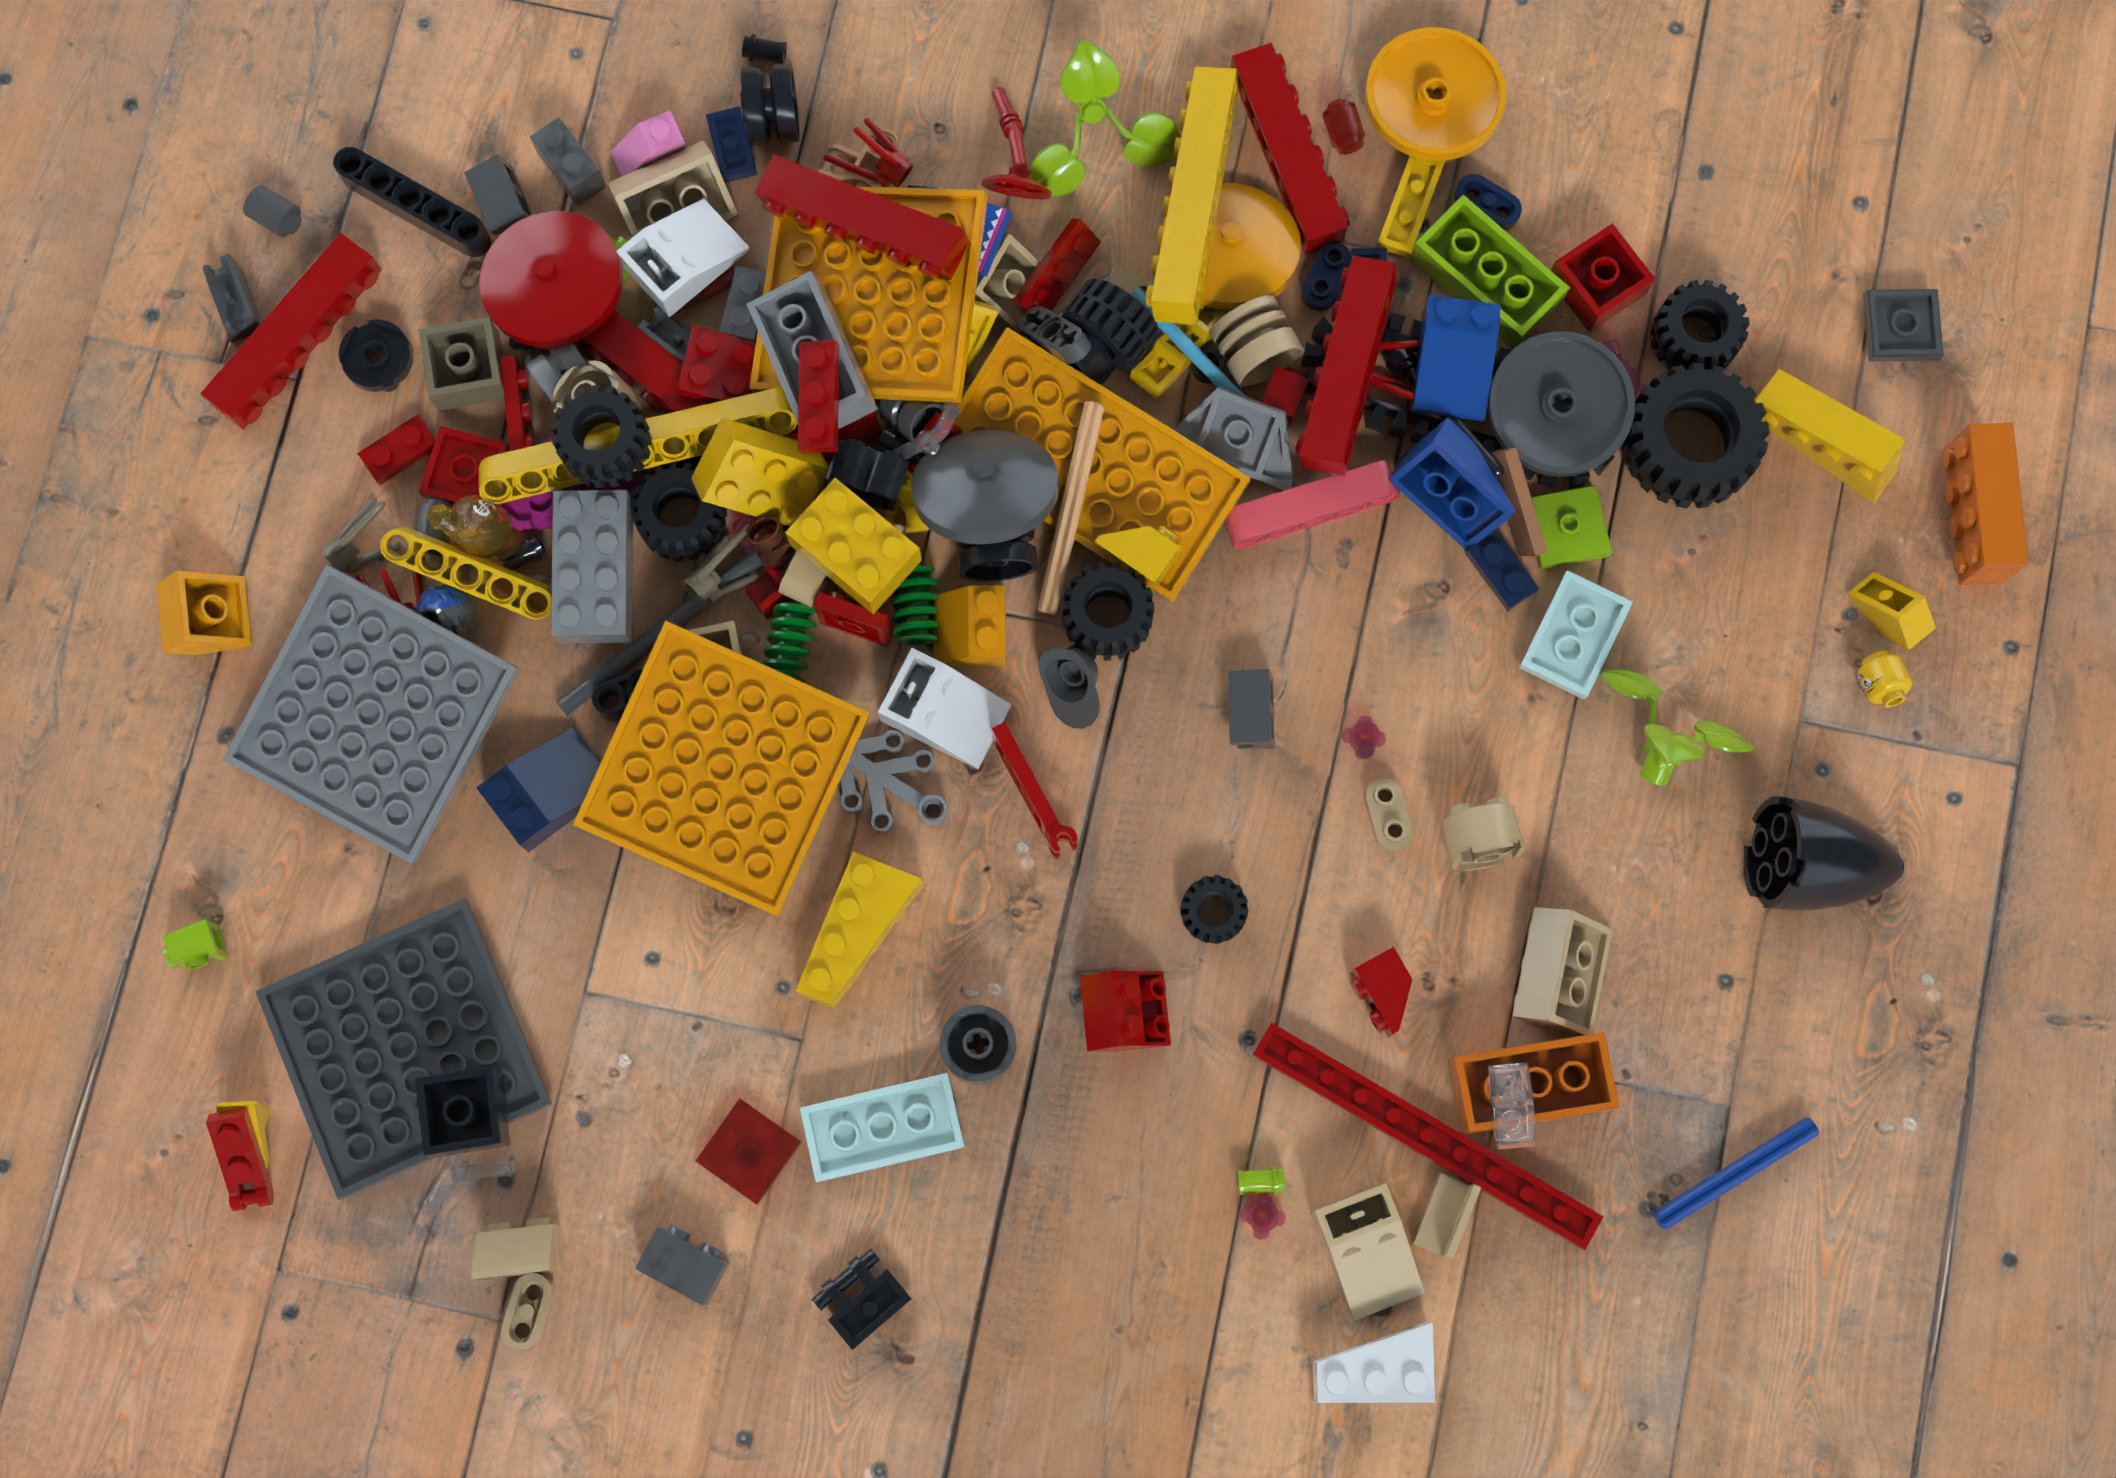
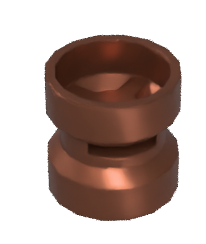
M773 516L761 517L749 526L746 533L747 540L752 548L757 550L759 559L766 567L781 566L792 557L794 548L789 544L784 529L777 518Z

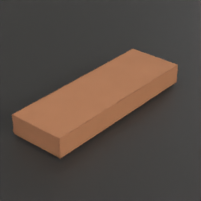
M1516 447L1491 452L1504 468L1503 475L1496 479L1516 510L1514 515L1508 520L1519 556H1537L1545 553L1547 549Z

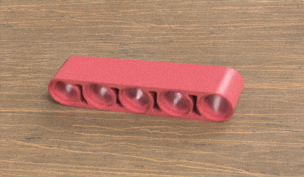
M1387 460L1374 462L1349 470L1346 476L1336 474L1234 506L1225 520L1233 548H1247L1394 501L1399 498L1400 492L1388 480L1392 474L1389 462Z

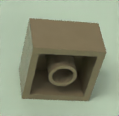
M490 316L419 329L428 396L438 411L504 399L500 358L503 355L500 336Z

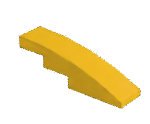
M1200 304L1197 325L1175 324L1201 350L1212 340L1210 336L1211 328L1230 310H1219ZM1164 333L1156 341L1153 350L1131 371L1129 379L1157 400L1192 361Z

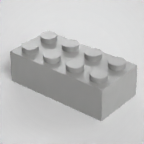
M812 271L747 303L797 423L800 342L836 340L839 344L838 429L878 410L827 291Z
M627 490L553 491L551 636L559 644L632 643L633 519L631 514H633V510L631 508L632 497Z

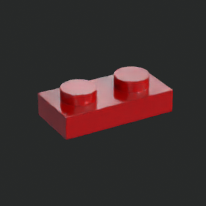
M417 414L357 454L375 481L382 485L431 453L435 438Z

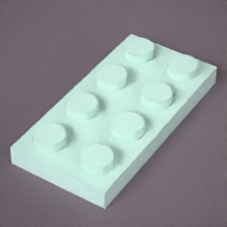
M948 1073L800 1107L816 1183L965 1148Z

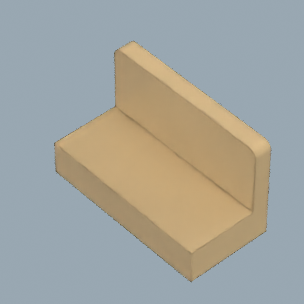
M1439 1173L1412 1245L1444 1259H1453L1481 1187L1475 1184L1469 1185Z

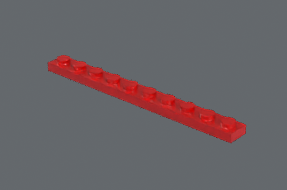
M1272 1022L1252 1054V1057L1469 1184L1480 1186V1190L1582 1250L1587 1249L1604 1217Z

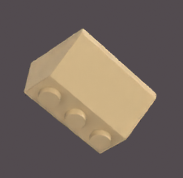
M704 140L607 183L632 238L642 229L703 198L725 221L738 216L713 154Z
M1534 907L1532 920L1528 927L1529 935L1525 955L1521 962V975L1518 990L1514 997L1512 1016L1532 1025L1578 1036L1593 1034L1613 929L1573 910Z

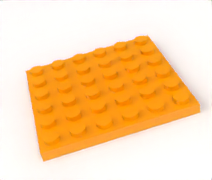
M856 186L961 227L970 243L952 280L940 275L937 279L930 278L922 274L915 265L907 263L905 267L890 261L885 253L876 250L875 254H870L858 248L852 240L845 238L843 242L837 241L825 234L822 228L814 226L813 229H807L796 223L792 216L783 214L782 217H777L774 215L763 295L812 271L827 291L874 399L962 403L988 201L986 191ZM757 332L749 389L756 393L773 388H782L760 334Z
M665 620L573 825L778 917L870 716V712Z

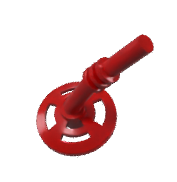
M997 87L992 91V97L1000 114L999 124L1005 138L1009 139L1013 167L1009 168L1008 174L995 175L983 179L981 185L993 192L1013 197L1039 200L1049 199L1052 192L1041 183L1029 178L1030 171L1027 170L1028 165L1022 137L1024 127L1018 113L1013 111L1004 88Z

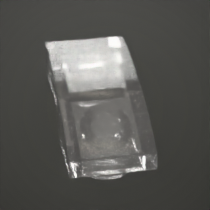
M1516 1063L1488 1066L1490 1103L1494 1111L1496 1147L1498 1150L1536 1146L1534 1103L1528 1064Z

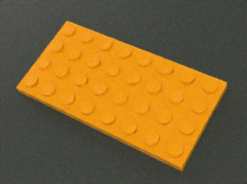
M1006 327L964 394L962 403L958 404L949 420L963 430L961 434L979 430H1002L1023 435L1040 444L1051 455L1057 468L1059 493L1054 508L1044 521L1056 528L1084 403L1086 401H1093L1102 404L1104 412L1074 540L1112 564L1113 562L1121 563L1120 569L1126 570L1128 565L1095 542L1097 537L1103 534L1151 526L1157 531L1161 526L1165 527L1179 537L1176 544L1182 548V551L1158 586L1146 577L1144 579L1148 587L1174 602L1248 486L1251 478ZM1135 570L1134 575L1139 577L1141 574Z

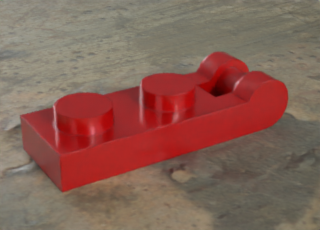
M242 1108L209 1114L206 1125L229 1193L231 1210H245L247 1205L258 1204L259 1207L272 1205L274 1201L273 1189L248 1109ZM244 1183H254L255 1189L245 1190Z

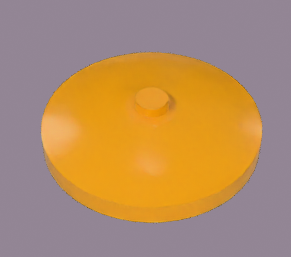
M1426 27L1405 32L1388 42L1380 50L1369 69L1365 85V104L1368 116L1376 131L1395 149L1422 160L1445 161L1460 158L1474 152L1493 135L1499 125L1506 105V84L1498 62L1480 42L1456 30Z
M1222 183L1201 305L1231 311L1254 298L1265 295L1277 297L1293 279L1301 251L1299 230L1289 211L1268 193L1244 184ZM1166 217L1164 218L1162 225H1165Z

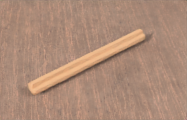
M1086 401L1084 403L1038 603V610L1042 613L1055 615L1058 612L1104 412V406L1098 402Z

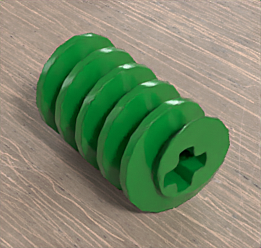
M917 565L893 592L897 595L893 599V607L897 609L893 613V621L898 625L893 627L892 633L893 636L898 638L897 641L900 643L923 645L937 642L939 639L938 636L928 633V630L939 627L938 622L928 619V616L939 613L937 607L928 605L929 601L939 599L938 593L928 591L929 587L939 585L938 579L928 577L929 573L935 571L933 567Z
M800 603L776 604L773 607V614L777 618H773L770 621V628L774 632H770L767 635V641L771 646H767L764 649V655L769 660H764L761 664L805 683V679L798 676L796 672L808 669V665L801 662L799 658L811 655V651L802 647V643L814 642V637L805 633V629L817 628V623L808 619V615L816 614L815 608Z

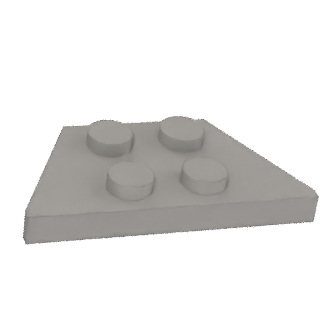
M1219 386L1173 429L1248 477L1284 491L1294 487L1286 411Z

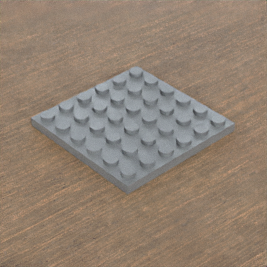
M326 564L223 760L410 864H417L520 668L335 567Z

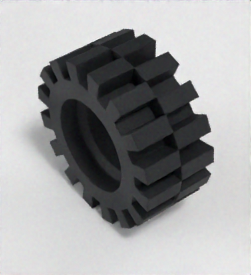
M1219 875L1202 877L1191 884L1183 896L1180 910L1183 924L1194 938L1202 942L1219 944L1229 941L1241 931L1246 923L1248 901L1242 892V888L1233 883V880L1222 878ZM1208 896H1220L1227 902L1229 914L1222 923L1210 924L1201 917L1200 904Z

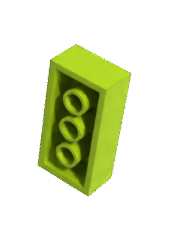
M1464 195L1415 243L1410 257L1413 263L1453 298L1500 304L1498 337L1512 350L1526 341L1562 304L1570 288Z

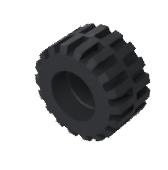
M1091 278L1087 280L1062 314V318L1099 337L1105 344L1115 368L1122 370H1133L1160 332L1152 315L1136 298L1122 288L1101 279Z
M1698 280L1690 281L1687 287L1683 284L1680 285L1673 294L1670 293L1657 312L1653 320L1655 322L1651 326L1650 335H1654L1651 340L1652 349H1659L1656 357L1659 362L1664 359L1668 362L1665 367L1666 369L1670 370L1672 367L1682 365L1687 370L1691 363H1703L1706 370H1710L1712 365L1724 369L1729 366L1747 340L1749 332L1746 329L1750 325L1749 317H1743L1747 309L1744 303L1738 305L1736 301L1739 296L1735 292L1730 295L1725 291L1727 286L1720 284L1718 288L1714 287L1711 280H1705L1702 285H1699ZM1698 317L1707 321L1716 333V341L1703 343L1694 340L1686 333L1682 319Z
M600 385L592 386L591 392H586L582 388L576 391L579 396L575 399L568 396L564 400L566 407L564 409L558 407L555 412V416L559 421H554L551 424V430L554 433V436L551 437L552 444L568 471L586 485H589L592 481L596 488H604L605 482H609L611 487L620 486L618 480L625 478L627 482L634 477L631 473L634 470L641 472L645 467L641 460L642 458L649 459L651 451L647 445H652V437L648 431L650 428L634 401L632 402L629 395L623 391L618 394L616 388L607 386L606 391H603ZM604 423H613L620 426L618 438L608 448L600 451H590L583 448L587 434L594 427Z
M677 462L669 463V469L663 470L661 465L655 467L656 474L651 477L646 473L642 477L644 486L636 485L634 494L637 498L631 499V508L634 512L631 515L640 536L653 552L656 550L659 556L665 559L671 555L674 561H682L683 556L688 555L690 560L697 559L696 553L701 550L706 555L711 551L709 544L711 542L714 544L719 542L721 539L719 532H725L727 524L724 518L727 517V509L701 500L691 479L695 471L692 464L684 462L683 468H679ZM689 497L699 502L700 505L696 517L687 525L669 527L660 522V514L663 507L672 499Z
M1098 562L1097 568L1093 570L1090 566L1083 568L1082 575L1079 577L1076 574L1071 579V586L1067 587L1064 593L1062 620L1064 628L1066 627L1068 639L1070 641L1074 640L1075 645L1079 649L1088 651V654L1096 659L1097 655L1104 656L1103 661H1111V657L1115 655L1122 659L1127 657L1128 651L1131 650L1133 653L1140 648V643L1142 641L1145 642L1149 636V630L1153 622L1154 602H1152L1153 594L1151 588H1146V580L1142 575L1139 577L1134 575L1135 569L1129 566L1126 570L1120 569L1121 563L1113 562L1112 567H1105V562ZM1102 595H1112L1120 598L1127 604L1130 615L1123 624L1113 628H1104L1094 624L1086 614V608L1093 599Z

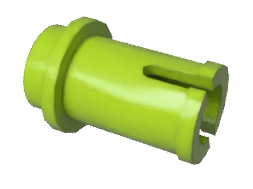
M1272 1165V1169L1239 1170V1194L1274 1192V1196H1278V1192L1285 1191L1284 1169H1276V1165Z

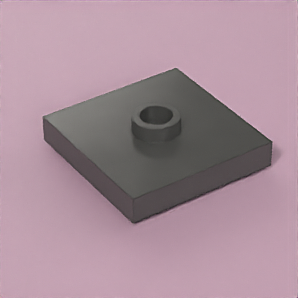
M1938 289L1866 290L1863 294L1869 362L1940 361L1944 354Z

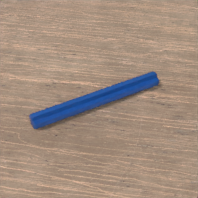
M1811 1118L1802 1119L1653 1212L1655 1221L1662 1229L1670 1228L1818 1136V1127Z

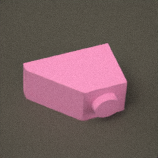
M671 110L638 123L611 151V154L621 176H624L685 149L686 145Z

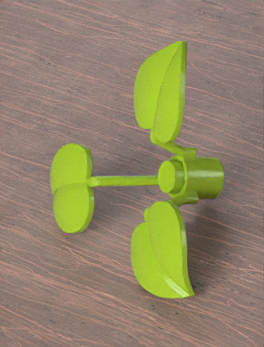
M1083 39L1079 40L1060 78L1063 94L1070 101L1075 102L1078 114L1074 117L1076 127L1073 149L1070 152L1067 146L1062 143L1048 145L1035 156L1028 169L1030 171L1029 178L1048 188L1052 192V197L1064 196L1073 192L1083 181L1085 175L1084 165L1081 160L1075 158L1080 152L1083 122L1096 124L1104 117L1108 118L1124 137L1128 138L1123 147L1125 158L1132 164L1140 167L1157 166L1173 158L1176 137H1181L1174 121L1168 116L1157 112L1139 117L1132 126V132L1125 129L1111 113L1110 108L1106 107L1103 99L1110 97L1117 91L1120 83L1119 70L1107 53Z
M1607 669L1600 671L1598 674L1616 691L1632 698L1646 699L1650 705L1648 725L1644 728L1647 743L1643 751L1647 753V756L1640 771V776L1650 783L1665 786L1669 782L1675 765H1681L1682 761L1702 758L1705 754V749L1699 741H1706L1711 747L1727 752L1752 753L1755 750L1739 733L1718 722L1705 720L1696 722L1694 729L1698 733H1695L1692 737L1655 724L1657 698L1655 696H1661L1663 690L1655 681L1641 673L1627 669Z

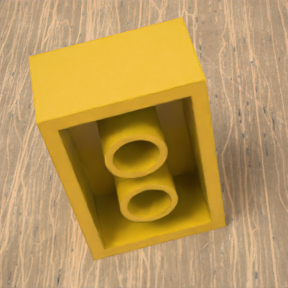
M722 417L691 479L703 502L759 518L773 516L781 524L791 526L813 502L828 473L829 466L821 453L802 454L798 450V440Z
M836 478L830 482L785 532L789 544L872 614L880 608L922 561L920 548Z

